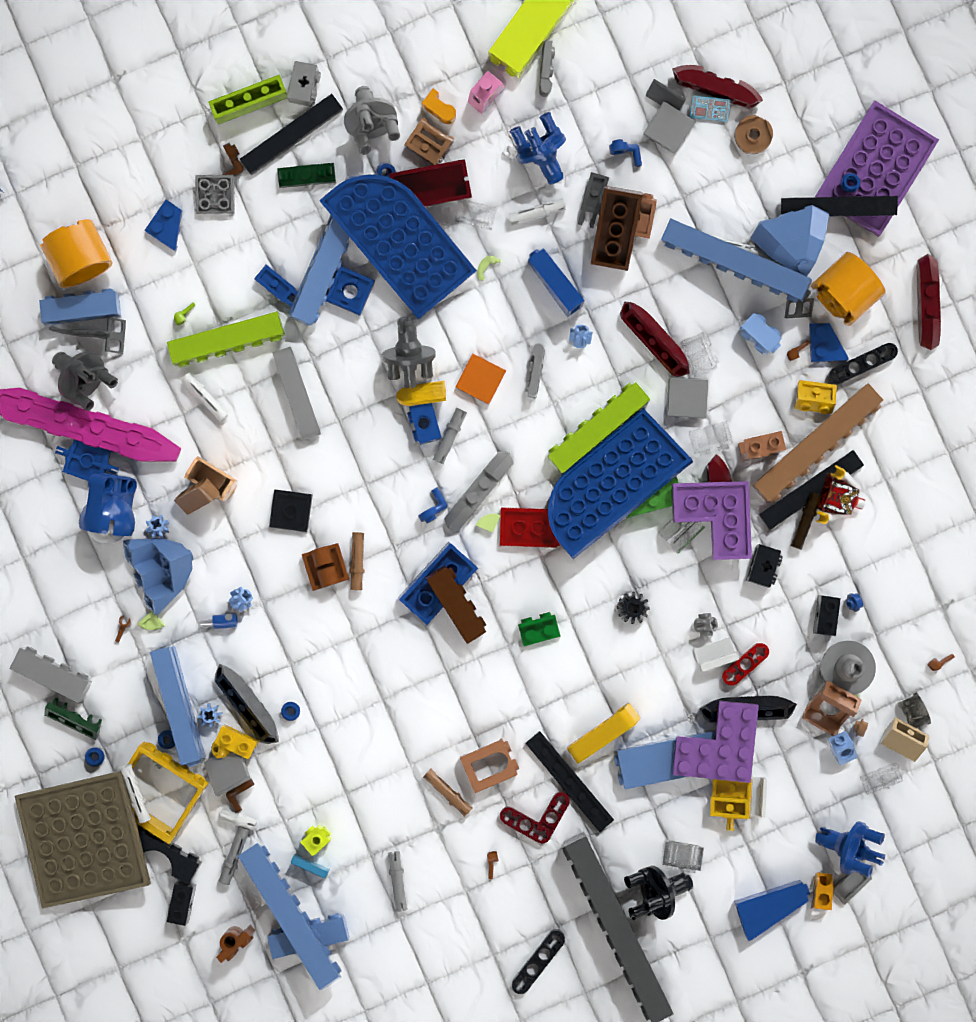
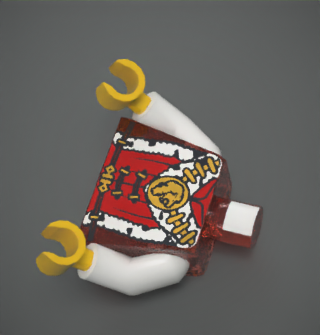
M835 465L836 472L827 475L820 494L822 496L818 505L820 511H817L820 518L815 522L824 525L830 521L844 518L845 515H851L854 508L862 510L866 503L864 498L858 497L860 490L855 488L856 482L850 474Z

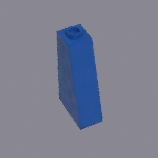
M544 248L540 251L536 249L530 253L528 264L567 318L582 308L585 300Z
M797 880L735 900L734 903L746 939L748 941L753 940L809 901L807 895H810L807 884Z

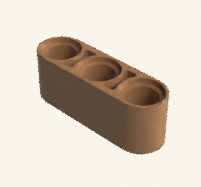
M205 478L182 491L174 499V502L188 515L212 502L220 492Z

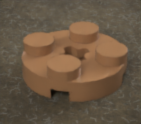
M757 115L747 116L740 121L735 129V142L745 154L762 153L771 144L773 128L766 119L764 120ZM751 130L755 133L758 132L759 135L756 139L749 137Z

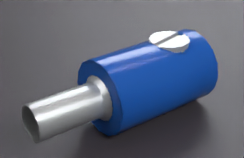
M237 614L213 615L212 619L200 620V627L213 626L214 629L237 627Z

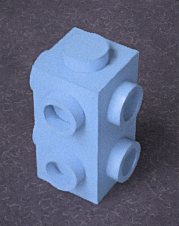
M753 313L739 328L741 336L747 341L751 340L755 344V349L761 354L765 353L767 355L770 351L774 353L781 346L779 343L782 339L780 337L781 333L775 327L768 326L766 324L767 320L761 314Z

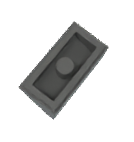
M653 79L646 92V97L657 104L662 105L663 102H666L679 111L686 101L685 97L656 79Z

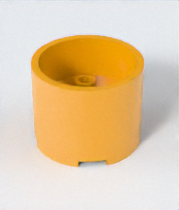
M90 219L78 220V225L62 226L42 239L43 243L40 244V247L59 286L62 288L73 287L90 281L103 274L113 264L93 221Z
M845 252L811 284V288L817 290L818 295L816 297L835 318L844 319L843 323L847 326H851L886 294L884 285L875 272L862 259L851 252Z

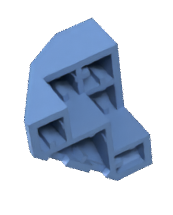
M811 205L803 210L791 211L771 220L766 219L759 222L750 239L784 267L808 276L824 244L829 213Z
M163 538L124 540L125 558L136 571L133 573L138 587H143L144 601L148 608L155 615H158L184 589L193 569V554L183 544Z

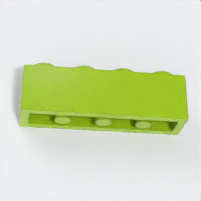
M279 74L208 101L214 119L219 125L287 99V92Z

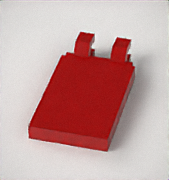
M501 507L499 546L557 548V546H560L550 527L548 509Z

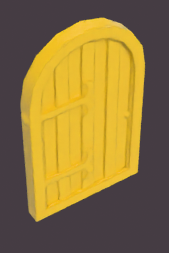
M445 381L417 384L414 388H411V385H409V388L403 387L397 392L396 399L398 403L405 406L447 401Z

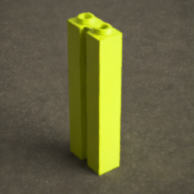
M525 0L488 51L489 60L496 66L502 64L506 67L505 71L510 76L520 78L575 0Z

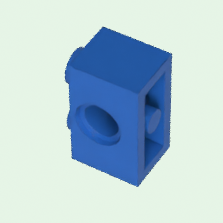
M432 403L409 407L410 412H407L410 424L414 423L415 430L412 431L415 442L419 441L420 445L441 440L442 436ZM421 419L429 421L427 428L422 429L419 427L418 424Z

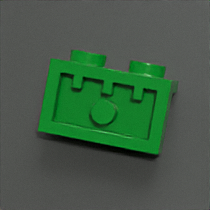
M550 612L539 614V619L532 620V617L521 619V624H518L523 646L561 637L555 614L551 615Z

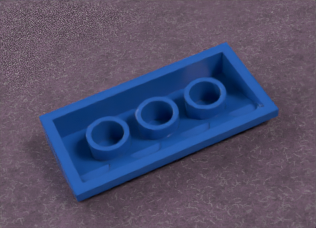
M449 541L398 597V600L426 625L440 612L443 606L425 577L445 565L447 569L451 567L457 576L454 578L457 585L461 583L463 586L478 569L474 563Z

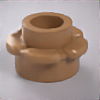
M864 719L855 723L853 732H856V737H864L869 723L863 721Z

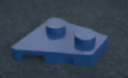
M165 199L144 231L176 252L183 211Z
M830 323L809 324L811 362L849 360Z

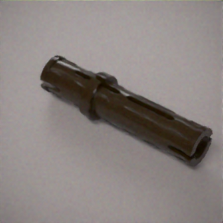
M810 492L808 502L805 508L803 507L802 509L803 514L790 546L800 550L803 549L812 521L817 516L816 511L822 498L821 495Z

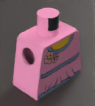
M487 71L471 89L467 102L483 114L505 89V86L493 74Z

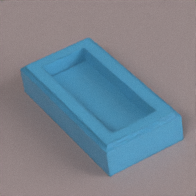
M294 854L291 859V864L322 878H326L330 871L329 868L297 854Z

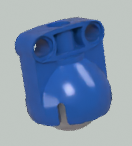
M92 474L88 481L87 504L84 506L79 517L80 529L87 531L94 541L101 544H114L124 536H132L135 529L132 505L134 493L137 489V481L131 477L115 474Z

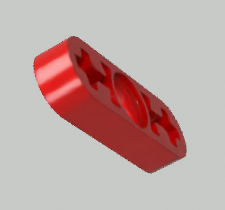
M763 643L754 644L739 657V660H736L722 673L723 682L730 686L738 684L768 657V646ZM757 647L764 648V655H758L755 657V659L758 660L756 663L754 662L753 658L748 656L750 652L752 656L757 653ZM743 659H749L751 662V666L747 670H743L740 666V662ZM734 666H737L738 670L743 672L741 676L739 673L734 676L735 681H727V673H734L736 671L733 668Z

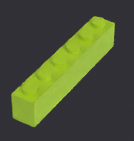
M276 311L167 342L172 364L183 368L189 366L190 362L193 361L201 363L207 361L208 357L211 356L219 358L226 356V352L234 351V353L244 351L247 346L259 347L264 345L263 342L265 341L277 342L286 335L280 314Z
M629 382L621 389L622 394L618 397L616 395L612 396L607 401L608 405L604 409L599 407L592 413L594 417L590 421L585 419L577 426L579 428L578 431L574 434L570 432L563 438L565 442L560 446L555 444L548 450L550 454L547 458L561 474L650 401L648 395L637 382L633 384Z

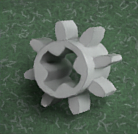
M711 613L698 614L699 618L694 620V629L696 632H700L701 637L712 636L713 631H716L718 628L717 619L711 617Z

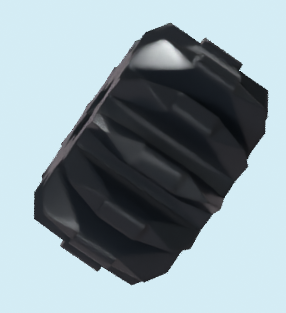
M632 592L630 599L629 595L625 593L624 596L627 601L620 598L619 602L624 605L617 606V609H623V612L618 614L619 617L626 614L624 622H627L631 617V624H635V618L641 623L640 615L646 618L648 616L643 610H650L648 606L643 607V604H646L648 600L640 601L643 594H639L636 599V593ZM630 603L638 605L636 613L628 610V607H631L629 606Z

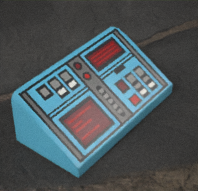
M693 96L690 118L727 122L731 100Z

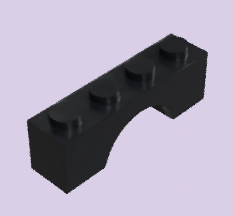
M138 825L137 829L143 853L146 851H159L163 853L171 863V876L189 885L202 864L199 856L191 852L189 854L182 851L183 848L175 843H172V845L168 844Z

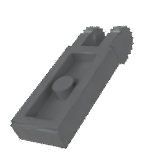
M591 172L581 206L582 211L578 222L579 225L584 223L587 211L593 213L589 227L594 228L597 214L599 215L604 186L608 184L609 177Z

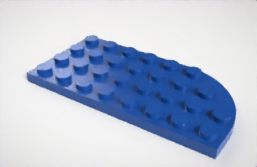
M374 174L352 177L338 184L319 200L418 320L477 271L416 195L397 180Z
M643 408L572 465L559 478L551 492L548 504V519L555 538L574 560L692 464V458Z

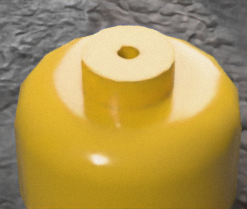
M214 742L212 743L211 751L216 758L226 757L230 753L229 750L216 745Z

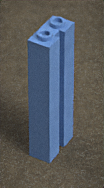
M170 646L152 651L150 655L180 764H187V767L202 763L201 759L206 756L176 647Z
M716 729L686 736L715 739ZM676 738L616 750L617 755H614L615 765L620 766L621 774H618L620 786L623 785L626 790L687 777L672 774Z

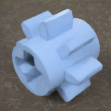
M576 325L575 329H570L569 341L576 348H585L586 344H591L593 332L589 331L586 325Z
M152 515V519L146 521L149 527L145 530L147 533L152 532L153 539L156 536L163 538L165 532L169 533V529L166 527L169 525L168 520L163 521L162 515L159 517Z
M241 586L230 592L232 597H230L229 603L233 609H239V612H242L252 606L250 602L253 597L249 590L243 589Z
M208 703V709L200 708L202 715H199L198 718L204 720L202 725L209 723L210 727H213L214 721L217 723L221 722L218 717L223 712H218L219 705L213 708L211 703ZM213 711L214 718L208 719L207 712Z

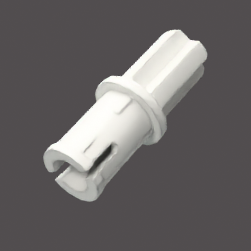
M221 809L218 816L219 820L234 824L235 827L240 826L252 830L253 832L256 828L254 825L258 821V819L242 815L241 812L238 814L226 809Z

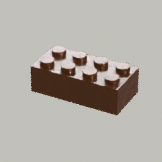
M604 186L591 265L628 271L643 192Z

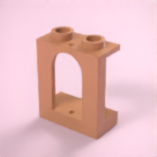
M782 431L744 439V442L738 443L742 462L779 454L786 450Z
M827 681L807 704L802 719L835 736L838 734L842 724L850 716L854 717L857 714L862 699ZM823 701H826L840 709V711L835 715H828L820 709V705Z
M501 738L494 743L460 756L474 793H478L518 775L516 770L519 769L516 759H511L509 752L512 750L508 741L504 742ZM494 753H503L508 759L507 767L503 771L479 781L471 763Z

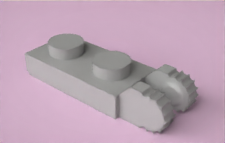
M546 40L542 47L539 93L543 97L548 96L552 89V82L549 77L553 76L554 66H550L551 59H554L555 47H552V40Z
M540 343L535 344L532 350L535 359L534 362L530 363L529 373L532 375L531 380L527 381L525 392H528L529 398L535 399L538 395L545 357V349Z

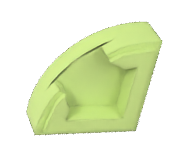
M485 515L478 520L476 526L493 533L501 515Z
M152 611L137 623L141 628L147 630H157L165 626Z

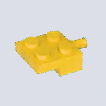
M713 779L710 816L727 819V831H734L735 819L751 818L753 779H751V783Z

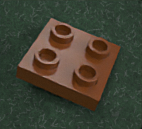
M339 543L301 554L312 591L350 580Z
M251 924L244 931L238 926H232L222 935L219 942L222 950L216 956L220 963L225 959L227 962L230 961L237 954L240 946L243 949L254 938L252 934L255 932ZM229 936L233 937L235 939V942H232L229 939Z

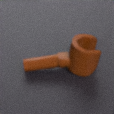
M806 340L801 345L787 352L789 361L799 358L798 351L809 345L810 341Z
M124 615L119 618L120 628L115 639L116 642H120L125 628L131 625L130 618L127 624H122Z
M950 654L940 661L933 658L927 665L932 671L941 669L946 662L955 658V656Z
M497 851L487 854L489 866L488 879H493V863L499 862Z

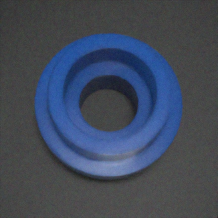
M848 173L841 179V187L846 192H855L860 186V179L856 174ZM851 180L853 186H848L847 181Z
M850 593L847 595L846 605L850 610L857 612L863 607V601L859 594Z
M295 702L285 703L281 708L282 717L288 721L296 720L300 715L299 705ZM288 708L294 709L293 715L288 714Z
M165 730L159 734L158 744L161 748L171 749L175 746L171 730ZM165 736L170 738L169 743L164 742Z
M98 747L90 748L85 754L86 763L92 767L101 765L105 759L104 752ZM94 753L98 755L97 760H93L92 755Z

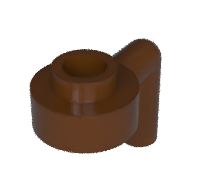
M229 142L223 145L234 169L222 175H234L235 177L243 172V167L237 158L240 154L237 147Z
M252 778L226 792V797L235 813L242 810L235 796L255 785Z

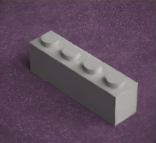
M30 646L19 648L9 669L77 703L83 701L92 683L88 679V675L79 671L75 673L71 671L72 667L64 663L59 665L54 662V658L45 654L41 656L37 654L36 649Z

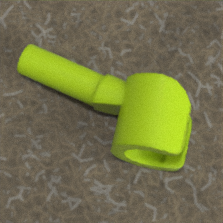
M194 302L184 310L174 314V321L177 325L186 322L184 315L196 306Z

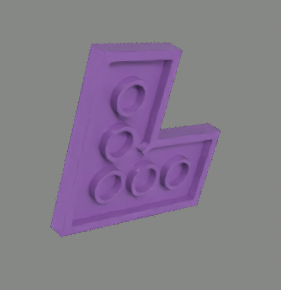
M749 481L671 484L673 523L711 521L712 560L752 559Z
M719 701L715 739L676 735L672 774L751 783L759 705Z

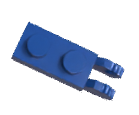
M266 264L254 280L281 302L291 307L293 302L288 298L292 293L296 296L298 291Z

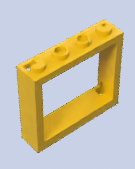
M144 741L137 747L128 764H132L133 770L144 754L197 788L174 828H171L150 813V820L139 823L135 809L132 807L138 825L170 844L179 833L209 782L205 781L202 775L190 771L185 764L181 765L173 760L171 755L156 749L154 744Z

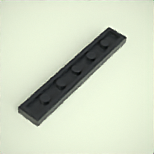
M331 93L241 157L240 161L250 175H253L343 111L342 106Z
M898 195L781 198V215L791 211L803 210L805 207L813 205L829 213V217L894 216L898 213Z
M854 450L850 451L758 514L767 528L771 530L806 506L810 492L822 495V493L828 491L831 488L832 482L837 479L830 476L831 473L834 474L836 472L835 465L843 468L850 475L863 467L864 464Z
M538 731L525 742L599 832L614 821L613 817L541 731Z

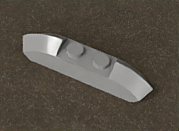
M499 451L444 518L448 529L459 531L514 464L510 453Z

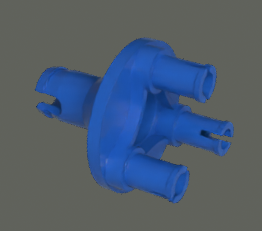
M547 112L539 117L546 130L544 136L539 137L535 127L531 128V132L529 129L526 130L524 134L520 126L514 127L509 132L516 144L515 148L518 152L516 159L518 163L526 164L533 162L540 167L548 184L552 185L564 178L556 157L557 149L566 142V137L560 128L556 126L551 112Z
M857 821L850 832L840 833L826 829V827H820L822 833L816 834V844L835 851L841 857L840 871L846 875L856 872L868 878L871 876L873 866L859 860H867L879 866H882L884 863L880 859L885 860V854L871 850L870 847L866 846L865 841L868 840L881 846L885 834L869 829V826L864 822Z

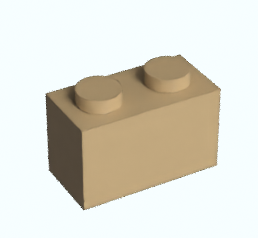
M895 717L885 729L881 744L916 762L927 748L929 735Z

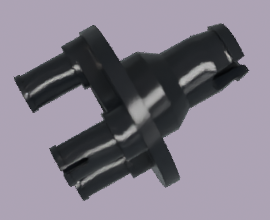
M654 865L642 868L637 873L624 877L627 888L640 884L644 898L641 905L629 908L628 912L632 920L645 915H654L660 920L671 918L675 912V896L681 895L693 888V881L690 875L681 873L667 878L664 872Z

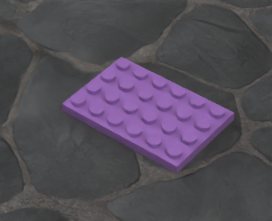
M874 100L815 197L898 195L899 206L940 139ZM848 173L856 174L860 179L859 188L852 193L844 191L841 187V179ZM848 180V186H853V182ZM845 216L878 237L881 236L892 216Z

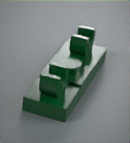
M334 163L277 168L279 188L336 183Z
M57 697L53 700L52 704L47 703L44 716L97 740L102 719H99L97 723H92L93 715L90 714L86 721L77 712L66 710L67 702L61 707L57 706Z

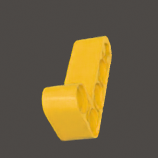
M629 702L618 709L614 715L571 743L566 749L576 763L579 764L631 729L641 718Z

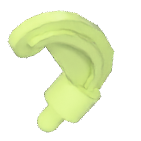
M486 256L482 259L477 270L479 280L483 281L485 279L483 273L489 264L501 263V259H496L495 256Z

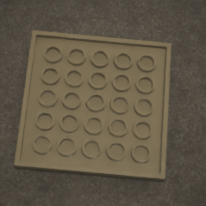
M121 771L14 796L42 909L145 887L151 884L129 792Z

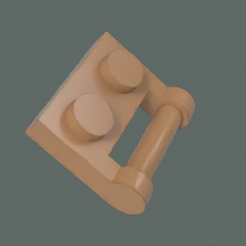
M422 118L404 146L432 165H436L453 144L455 138L452 136L448 137L430 125L428 120ZM423 129L444 142V144L440 146L422 134L421 131Z

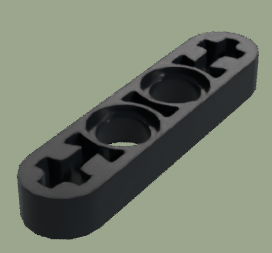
M893 343L881 345L834 367L828 372V380L834 385L841 384L891 361L897 356L898 349ZM886 347L893 350L891 357L887 354L880 358L879 354L885 352ZM868 355L876 357L874 365L867 363L866 357ZM850 363L858 364L859 371L857 373H852L849 370ZM844 366L846 374L839 377L840 381L837 378L833 379L834 371L840 373L844 371L842 368Z
M551 930L513 978L512 989L515 993H526L563 946L565 936L561 930ZM558 934H560L561 941H556L553 944V948H555V950L553 951L552 948L546 945L545 943L548 942L549 944H551L553 941L552 935L557 936ZM541 949L549 950L550 956L547 959L539 957ZM530 964H535L538 967L536 974H529L527 972V967ZM524 973L531 981L526 979L524 982L525 988L520 987L517 989L516 982H521L524 979V976L521 975Z

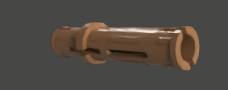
M352 532L351 569H349V573H351L350 590H363L362 581L365 569H363L364 533Z
M432 768L423 776L427 782L449 801L448 804L450 806L453 805L464 817L473 809L461 797V794L454 791Z

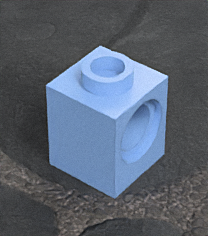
M846 731L828 738L831 751L840 766L857 758L855 746Z

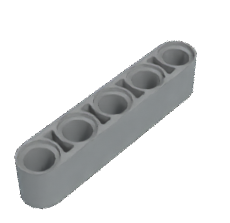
M291 346L272 352L302 440L320 435L321 432Z

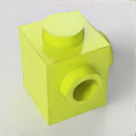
M312 825L304 833L306 837L300 843L314 856L331 841V832L325 826L321 827L318 825L314 827Z

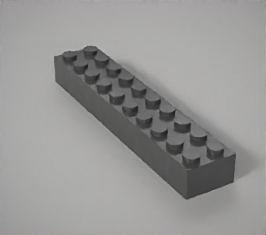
M585 832L564 841L563 853L567 861L572 860L573 862L571 869L576 879H581L582 882L579 884L585 897L588 895L590 897L588 902L592 912L599 915L597 920L602 932L607 931L608 933L605 937L611 950L616 949L614 953L620 968L623 966L625 968L623 973L627 983L634 986L631 989L637 1003L642 1002L643 1004L640 1008L646 1021L660 1022L674 1015Z

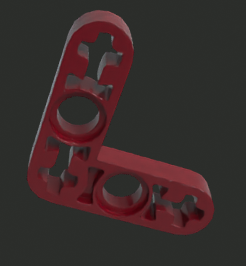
M565 792L555 793L539 822L510 806H506L501 810L500 819L504 824L523 835L544 844L550 840L569 806L570 800ZM561 796H564V800L566 801V803H561L558 808L559 810H562L561 813H559L556 809L550 808L551 805L556 807L558 801L556 800L557 797L560 798ZM510 810L512 811L513 817L517 818V815L521 816L517 820L516 826L513 825V823L515 822L513 819L509 818L508 820H505V815L503 814L504 812L508 813ZM549 812H554L557 815V820L553 823H549L546 820V815ZM522 820L530 821L531 827L528 830L520 828ZM534 824L538 825L536 830L540 832L543 829L546 830V838L542 837V839H539V835L536 832H533V835L529 834L533 830Z

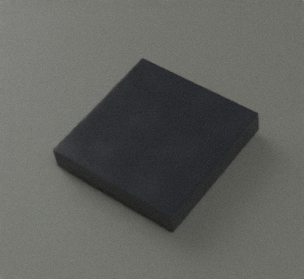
M274 489L269 527L308 532L313 494Z

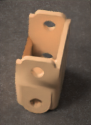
M199 456L193 460L184 478L195 484L207 478L220 492L217 498L223 502L229 499L237 488L236 483L238 480Z

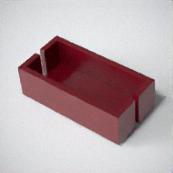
M465 159L389 173L390 178L399 181L409 188L425 207L472 198L469 180H464V178L468 177Z

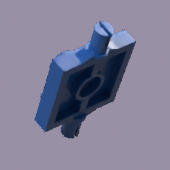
M77 440L73 441L69 449L57 446L56 449L63 452L55 450V454L65 457V465L62 472L86 481H89L90 476L96 473H106L107 471L115 475L118 474V472L111 470L119 471V467L109 464V458L112 453L110 450L100 447L94 448Z

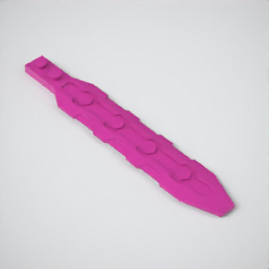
M20 387L0 389V415L7 421L20 425H29L59 437H68L83 442L85 445L119 453L120 456L140 462H177L181 452L179 446L153 428L111 418L110 415L101 412L85 411L74 406L72 403L62 400L56 401Z

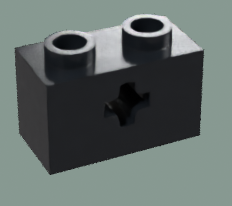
M757 544L746 581L771 588V584L774 585L777 579V574H775L777 566L780 567L783 556L780 555L781 550ZM767 561V565L770 566V568L765 570L764 572V568L761 567V564H764Z
M818 595L813 627L814 634L836 636L841 598Z
M179 880L174 883L167 923L186 926L189 923L197 884L190 883L187 885Z

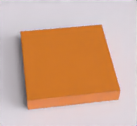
M472 353L455 388L490 405L507 370Z

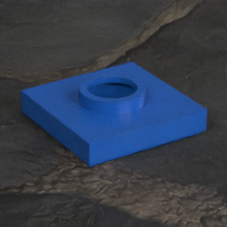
M340 266L334 278V283L327 294L326 302L361 316L375 280ZM348 285L355 286L358 291L357 295L352 299L344 295V289Z

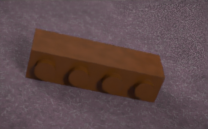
M443 565L427 575L425 579L466 644H469L487 632L484 628L486 623L481 616L477 617L475 614L476 607L471 600L467 601L464 595L467 592L462 584L457 585L454 578L457 576L452 568L447 569Z

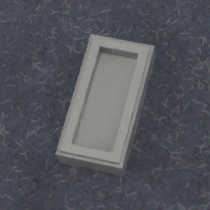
M856 872L850 873L833 886V893L845 905L873 878L871 876L868 878Z

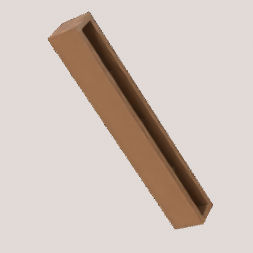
M869 383L864 385L758 479L752 487L766 503L770 501L774 503L782 496L780 492L784 488L789 490L796 483L795 479L799 475L803 477L810 471L809 466L815 463L817 465L825 458L823 454L827 450L833 451L839 445L837 443L838 440L842 437L846 439L853 433L851 429L856 424L861 426L867 420L865 416L870 412L874 414L882 407L880 403L883 401V398Z

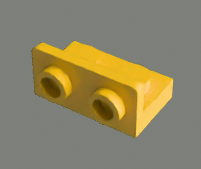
M799 380L794 409L804 412L812 411L821 414H832L836 405L837 385Z
M225 724L222 725L214 743L249 759L253 750L257 748L259 740Z

